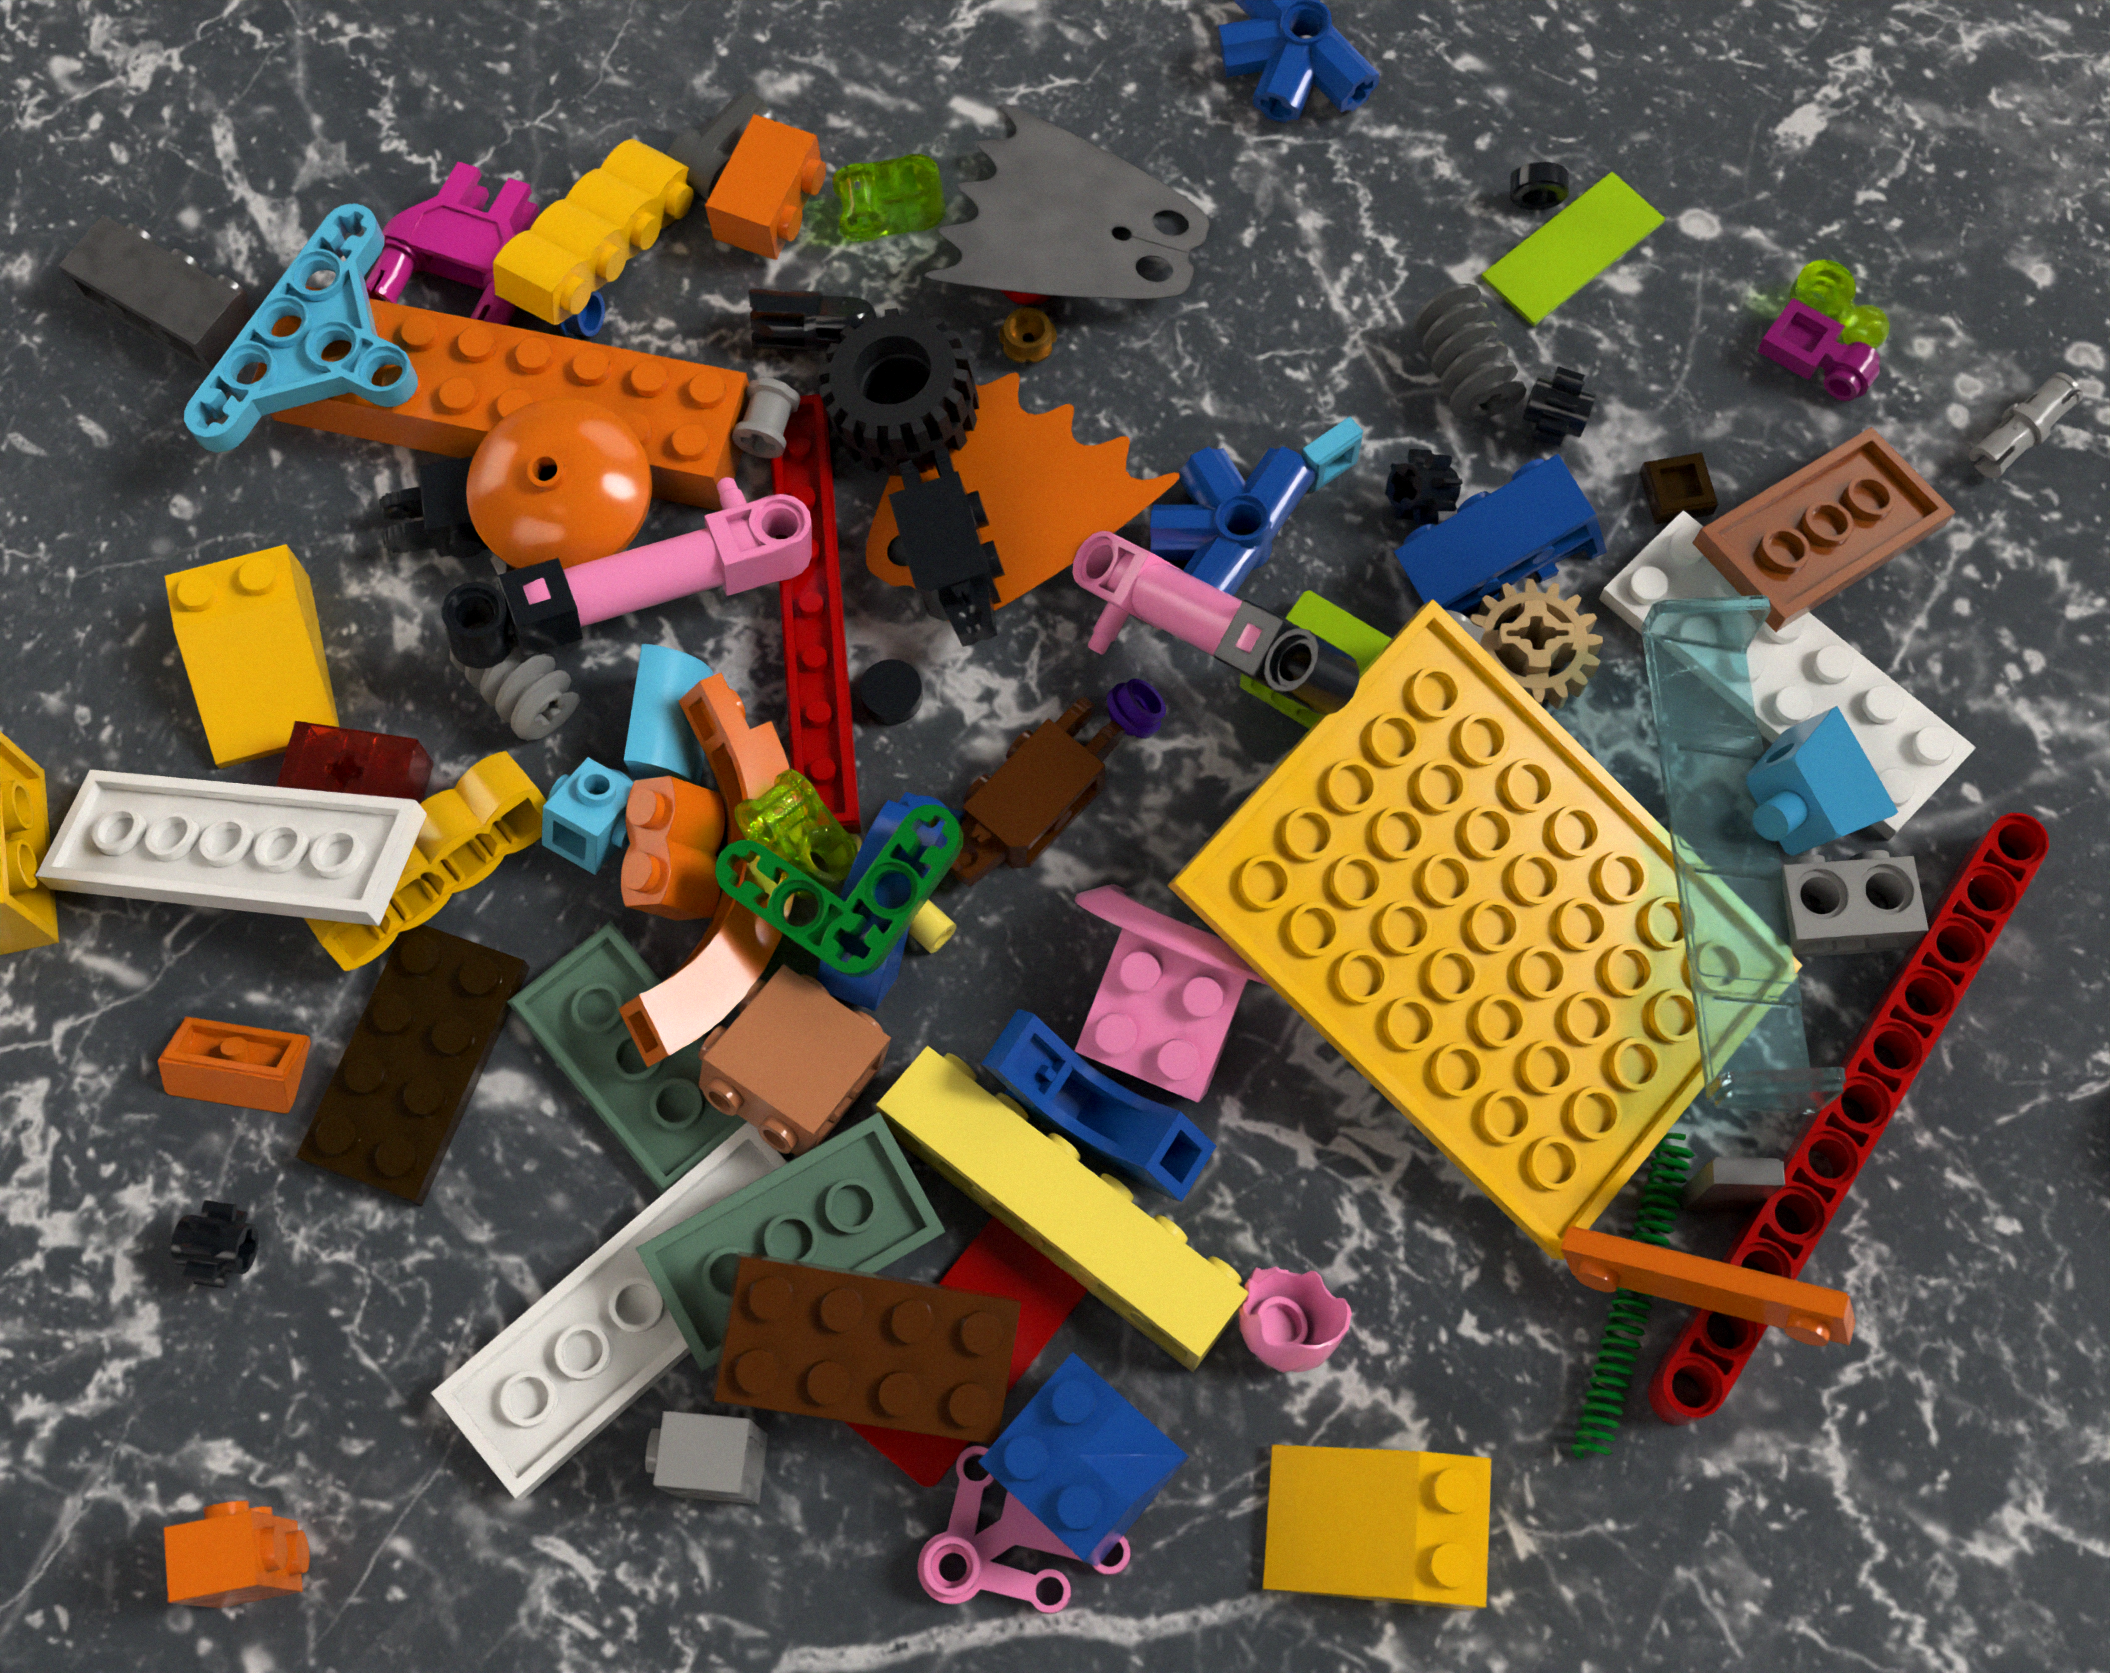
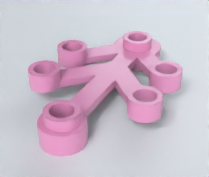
M971 1446L965 1449L959 1455L956 1462V1472L960 1480L948 1529L946 1532L932 1537L923 1547L918 1559V1576L922 1587L932 1598L945 1604L964 1603L972 1599L980 1590H985L1030 1601L1037 1610L1045 1614H1055L1062 1611L1068 1605L1071 1598L1070 1583L1063 1573L1055 1569H1045L1034 1575L991 1562V1560L1014 1545L1082 1560L1009 1491H1007L1001 1519L975 1535L984 1489L989 1488L996 1479L990 1473L981 1481L968 1479L964 1473L967 1460L975 1455L984 1456L989 1449L983 1446ZM1124 1536L1118 1541L1123 1549L1122 1560L1113 1567H1106L1101 1563L1098 1566L1092 1565L1097 1572L1111 1576L1119 1574L1127 1567L1131 1556V1549ZM950 1554L961 1555L967 1564L965 1575L955 1582L945 1580L940 1572L941 1562ZM1045 1578L1059 1580L1064 1588L1062 1599L1052 1606L1042 1604L1036 1595L1038 1584Z

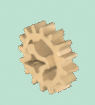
M1527 579L1522 593H1516L1509 583H1505L1501 586L1498 601L1485 595L1478 609L1479 615L1472 614L1470 617L1474 625L1485 629L1480 646L1540 705H1542L1544 699H1548L1551 705L1556 710L1563 708L1568 698V692L1577 697L1583 694L1589 682L1587 678H1593L1601 660L1594 655L1598 654L1603 643V637L1588 634L1592 631L1597 618L1594 613L1578 615L1576 610L1582 598L1577 594L1566 601L1559 599V584L1553 582L1546 593L1537 592L1534 579ZM1513 616L1517 618L1513 623H1501ZM1501 623L1499 630H1494ZM1565 662H1571L1564 671L1549 677L1548 672L1551 669H1563Z

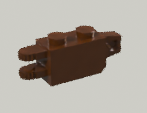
M1084 696L1073 703L1071 708L1067 709L1055 723L1048 718L1035 732L1028 729L1021 733L1007 751L1006 759L1008 760L993 776L988 773L980 776L966 792L963 799L965 805L962 807L965 821L961 826L963 846L957 859L948 871L955 875L962 883L971 887L1003 861L1011 868L1031 867L1105 789V764L1103 761L1118 746V743L1125 735V729L1116 721H1111L1102 727L1085 747L1073 739L1080 729L1089 723L1093 716L1092 714L1095 712V704Z

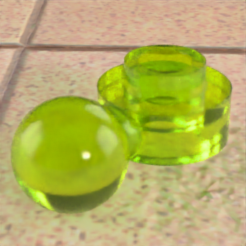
M1831 260L1813 261L1801 270L1790 289V301L1792 298H1795L1844 325L1845 328L1841 338L1845 344L1863 342L1876 350L1882 346L1889 335L1890 323L1883 310L1873 305L1858 306L1853 302L1856 294L1855 280L1843 265ZM1812 293L1820 294L1826 302L1817 299Z

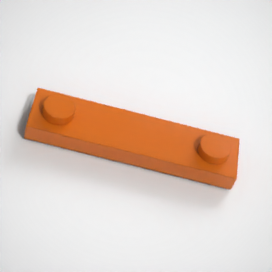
M1572 1226V1228L1567 1227L1560 1249L1572 1275L1576 1276V1279L1587 1287L1603 1292H1615L1617 1287L1782 1328L1789 1337L1813 1346H1826L1829 1341L1850 1346L1856 1322L1850 1296L1846 1292Z

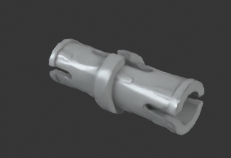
M2056 372L2025 402L2019 405L2017 403L2013 404L2002 415V423L1983 441L1970 450L1969 458L1971 461H1976L1982 455H1985L1974 467L1988 478H1999L2029 447L2031 448L2033 445L2034 447H2039L2049 437L2050 428L2067 411L2082 400L2083 392L2081 389L2075 390L2069 397L2066 396L2079 384L2071 376Z

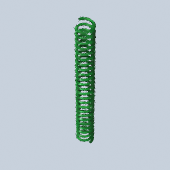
M1666 1133L1659 1142L1660 1146L1654 1150L1657 1159L1652 1160L1650 1163L1654 1171L1647 1174L1650 1184L1643 1187L1647 1196L1640 1199L1643 1209L1636 1212L1640 1221L1633 1224V1229L1637 1234L1630 1236L1629 1240L1644 1239L1665 1247L1671 1244L1667 1238L1645 1233L1639 1227H1650L1666 1234L1674 1232L1670 1225L1650 1221L1643 1214H1652L1668 1221L1678 1219L1673 1212L1653 1208L1646 1202L1655 1201L1675 1209L1681 1206L1679 1201L1673 1198L1655 1195L1650 1191V1189H1659L1675 1196L1685 1194L1682 1188L1672 1184L1659 1183L1653 1178L1654 1176H1661L1682 1184L1688 1181L1683 1174L1662 1170L1657 1166V1164H1666L1681 1171L1692 1169L1689 1163L1685 1161L1667 1158L1660 1154L1661 1151H1668L1682 1158L1690 1159L1695 1155L1691 1150L1680 1146L1668 1145L1664 1142V1139L1684 1141L1686 1135L1681 1133ZM1617 1287L1615 1292L1619 1298L1611 1301L1616 1311H1612L1607 1315L1612 1324L1606 1325L1604 1330L1609 1337L1600 1340L1605 1350H1601L1596 1354L1601 1363L1593 1366L1597 1376L1589 1380L1594 1389L1585 1393L1590 1403L1584 1404L1582 1409L1587 1416L1578 1419L1583 1429L1574 1433L1580 1443L1570 1446L1573 1454L1582 1460L1585 1457L1584 1453L1578 1449L1590 1450L1607 1456L1613 1454L1611 1449L1595 1444L1582 1436L1596 1437L1609 1442L1616 1441L1614 1435L1597 1430L1585 1422L1602 1424L1614 1429L1620 1427L1617 1421L1604 1418L1589 1409L1603 1410L1619 1416L1624 1414L1621 1408L1608 1405L1593 1396L1608 1397L1620 1402L1628 1400L1625 1395L1610 1391L1596 1382L1609 1383L1624 1389L1631 1387L1628 1381L1614 1378L1600 1369L1614 1370L1628 1376L1635 1374L1632 1368L1615 1364L1604 1357H1618L1633 1363L1639 1361L1637 1356L1619 1351L1607 1344L1618 1343L1637 1350L1642 1348L1639 1342L1623 1338L1611 1331L1622 1330L1640 1337L1646 1334L1643 1329L1624 1324L1615 1318L1626 1317L1640 1323L1649 1322L1647 1316L1627 1311L1618 1305L1630 1304L1647 1311L1653 1309L1650 1303L1631 1298L1621 1292L1633 1290ZM1633 1291V1292H1635V1293H1638V1294L1643 1295V1296H1646V1297H1650V1298L1654 1297L1653 1295H1649V1294H1645V1293Z

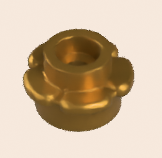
M1032 307L1019 308L1013 311L1006 318L999 331V341L1004 344V354L1010 360L1017 363H1024L1025 361L1039 363L1045 360L1052 353L1051 345L1057 340V332L1053 323L1045 313ZM1030 336L1033 337V340L1025 342L1023 337Z

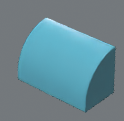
M642 644L624 754V762L634 782L641 779L672 776L700 786L705 753L678 701L700 680L713 676L714 673L708 665L694 656L663 646Z

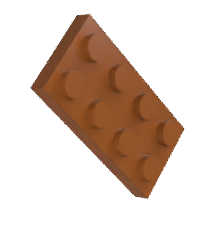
M1870 427L1701 528L1692 543L1775 632H1778L1943 528L1956 511L1873 427Z

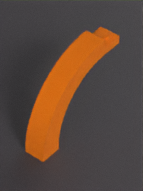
M722 673L700 680L678 702L716 778L725 809L728 845L739 840H753L764 845L799 870L801 848L800 822L795 787L784 749L772 721L750 729L745 720L746 712L739 695L728 687ZM757 856L751 863L740 859L733 868L740 876L736 887L739 888L746 880L754 883L770 895L760 903L762 908H767L773 890L783 880L787 879L789 875L783 872L777 885L757 869L756 865L761 857ZM723 889L712 921L701 941L687 960L661 984L636 996L618 1008L647 1068L697 1040L723 1020L747 995V991L765 970L783 934L781 931L733 899ZM795 893L786 900L783 914L786 922L791 912Z

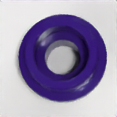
M1133 678L1127 683L1116 684L1107 694L1109 717L1111 721H1116L1125 729L1124 734L1146 739L1152 737L1160 729L1161 719L1166 714V706L1160 694L1149 683Z

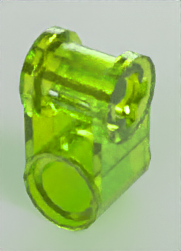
M909 154L900 158L872 163H853L842 167L832 177L833 191L840 198L842 214L838 221L839 232L850 241L869 242L883 236L911 231H925L938 225L946 214V201L940 170L933 159L923 154ZM855 181L860 182L861 189H855ZM862 217H867L868 223L866 225L862 223Z
M786 769L776 776L774 786L755 800L748 798L736 805L734 810L735 819L747 840H753L764 845L829 891L848 877L858 854L857 845L852 836L843 829L820 800L813 785L796 770ZM778 808L783 809L779 814L774 813ZM810 851L819 854L825 860L828 866V873L819 870L811 860ZM785 872L781 874L783 880L789 877ZM798 891L794 893L795 895L805 899H817V897L809 891Z

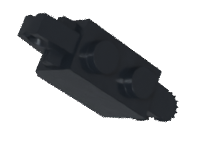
M948 447L934 452L936 457L934 462L939 478L923 483L918 467L914 466L912 460L900 463L898 465L905 489L888 496L914 586L917 592L922 594L929 616L943 622L949 620L962 647L997 636L994 604L1002 601L995 579L1004 576L1005 572L994 540L984 543L980 533V528L990 525L980 493L977 490L967 494L959 472L955 469Z
M474 456L419 465L420 487L402 489L399 492L392 491V493H386L385 496H381L382 499H379L381 515H384V518L397 521L399 519L404 520L405 518L424 517V520L403 523L402 525L396 524L393 527L389 526V529H385V532L382 533L384 548H387V551L401 554L402 552H417L436 548L440 557L468 558L478 555L482 550L489 549L478 535L472 523L467 505V478ZM542 469L539 480H550L555 476L557 469Z

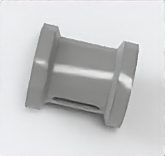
M765 377L751 380L746 393L750 402L743 422L735 425L732 439L739 448L749 454L763 458H778L783 455L787 443L783 433L789 415L797 412L801 398L797 391L782 381Z

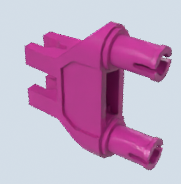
M457 162L436 197L402 211L393 217L383 228L384 248L365 282L369 298L397 304V300L412 272L423 270L484 290L470 318L507 326L517 306L495 295L493 261L509 240L523 231L530 230L540 212L537 204L528 201L532 193L530 184L508 178L490 210L486 213L482 210L490 195L487 188L477 185L482 176L479 168Z

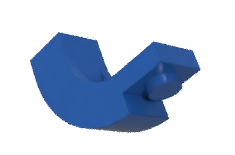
M905 792L898 803L888 800L876 817L861 845L841 892L840 899L844 902L847 900L901 822L913 809L922 805L941 806L946 808L956 818L960 827L964 816L963 812L945 806L934 797L917 796L909 792ZM939 821L933 828L921 825L916 834L921 839L922 845L914 858L911 859L905 850H901L896 859L908 863L921 878H924L930 869L923 867L919 859L931 845L937 846L940 849L946 845L948 840L941 832L945 823ZM897 873L884 876L878 882L875 889V897L878 904L886 909L902 907L911 895L909 879ZM865 904L861 906L857 914L864 916L868 923L856 937L845 933L839 941V944L846 950L845 955L841 959L845 963L853 955L864 959L869 954L870 948L864 943V938L873 924L883 933L892 924L879 919ZM911 924L882 965L874 973L862 978L848 977L821 960L817 980L825 986L830 995L876 1011L898 978Z
M1017 1009L981 1063L1007 1087L1004 1094L1015 1100L1029 1115L1049 1130L1063 1137L1071 1145L1124 1177L1179 1202L1184 1200L1217 1147L1181 1111L1146 1099L1124 1088L1096 1070L1077 1055L1033 1013Z

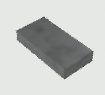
M1714 1157L1682 1187L1685 1193L1682 1195V1211L1750 1213L1785 1186L1784 1161H1779V1158Z

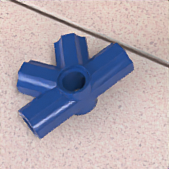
M1234 0L1251 20L1218 25L1221 58L1226 78L1263 71L1253 95V106L1261 110L1268 119L1284 124L1289 120H1299L1313 84L1340 112L1346 110L1353 112L1368 100L1369 95L1379 85V72L1332 25L1329 9L1319 0ZM1305 35L1313 36L1312 38H1300V36Z
M1209 446L1192 454L1188 462L1178 470V473L1180 475L1179 481L1194 505H1153L1150 522L1151 552L1164 560H1190L1183 569L1185 573L1234 596L1249 573L1261 567L1269 560L1272 553V540L1314 482V469L1303 460L1301 454L1284 446L1278 449L1269 448L1245 482L1224 448L1212 449ZM1241 529L1255 531L1249 535L1242 536L1233 534Z

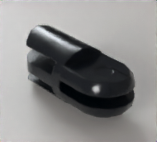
M757 288L749 290V305L753 309L750 312L751 329L754 331L751 334L752 348L820 351L821 348H828L831 343L840 344L842 339L839 333L848 325L854 329L861 326V317L872 313L874 319L877 318L874 306L861 298L823 296L821 291Z

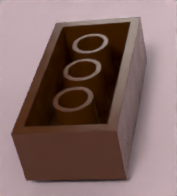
M738 1251L712 1388L714 1401L994 1444L999 1437L1021 1302L1009 1295Z

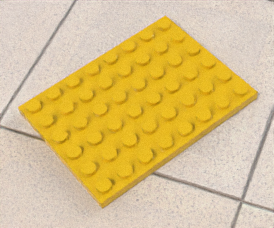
M1434 599L1424 604L1359 675V684L1356 692L1348 704L1336 713L1322 715L1167 885L1551 1259L1557 1260L1565 1259L1560 1248L1567 1227L1572 1228V1226L1584 1229L1591 1227L1803 966Z

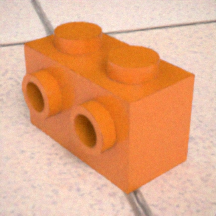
M753 114L705 204L715 240L777 260L786 241L792 242L796 238L802 223V210L809 196H816L819 193L825 179L826 164L821 161L817 135Z
M249 1501L219 1503L204 1508L203 1520L164 1527L168 1603L224 1608L303 1592L301 1574L308 1571L310 1563L307 1537L303 1530H298L296 1520L273 1515L272 1507L249 1508Z

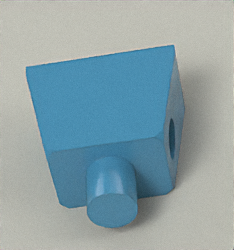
M1838 706L1787 728L1746 775V785L1759 806L1755 809L1752 816L1755 830L1766 840L1779 841L1784 851L1791 856L1890 818L1898 813L1896 806Z

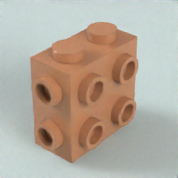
M783 964L768 983L759 979L750 987L747 995L739 1005L738 1011L741 1014L728 1029L719 1025L708 1036L698 1054V1058L702 1060L699 1088L703 1090L706 1099L717 1110L730 1116L737 1114L758 1128L762 1139L773 1149L785 1154L792 1152L800 1157L821 1145L880 1071L884 1064L891 1037L885 1034L879 1023L868 1014L861 1011H851L832 998L825 986L817 979L805 974L799 975Z

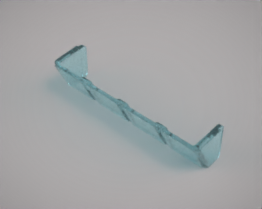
M1765 595L1661 600L1651 606L1641 626L1706 1099L1707 1101L1715 1102L1716 1108L1799 1114L1818 1113L1844 1092L1843 1085L1846 1083L1845 1070L1842 1067L1810 1068L1801 1012L1802 998L1798 974L1795 973L1782 889L1783 875L1779 850L1776 849L1775 841L1764 839L1755 830L1752 816L1755 809L1759 806L1746 785V775L1764 755L1761 733L1757 727L1746 654L1748 647L1771 612L1770 600Z

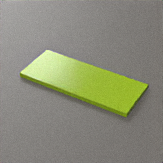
M1612 171L1482 273L1481 279L1534 327L1661 226L1666 218Z

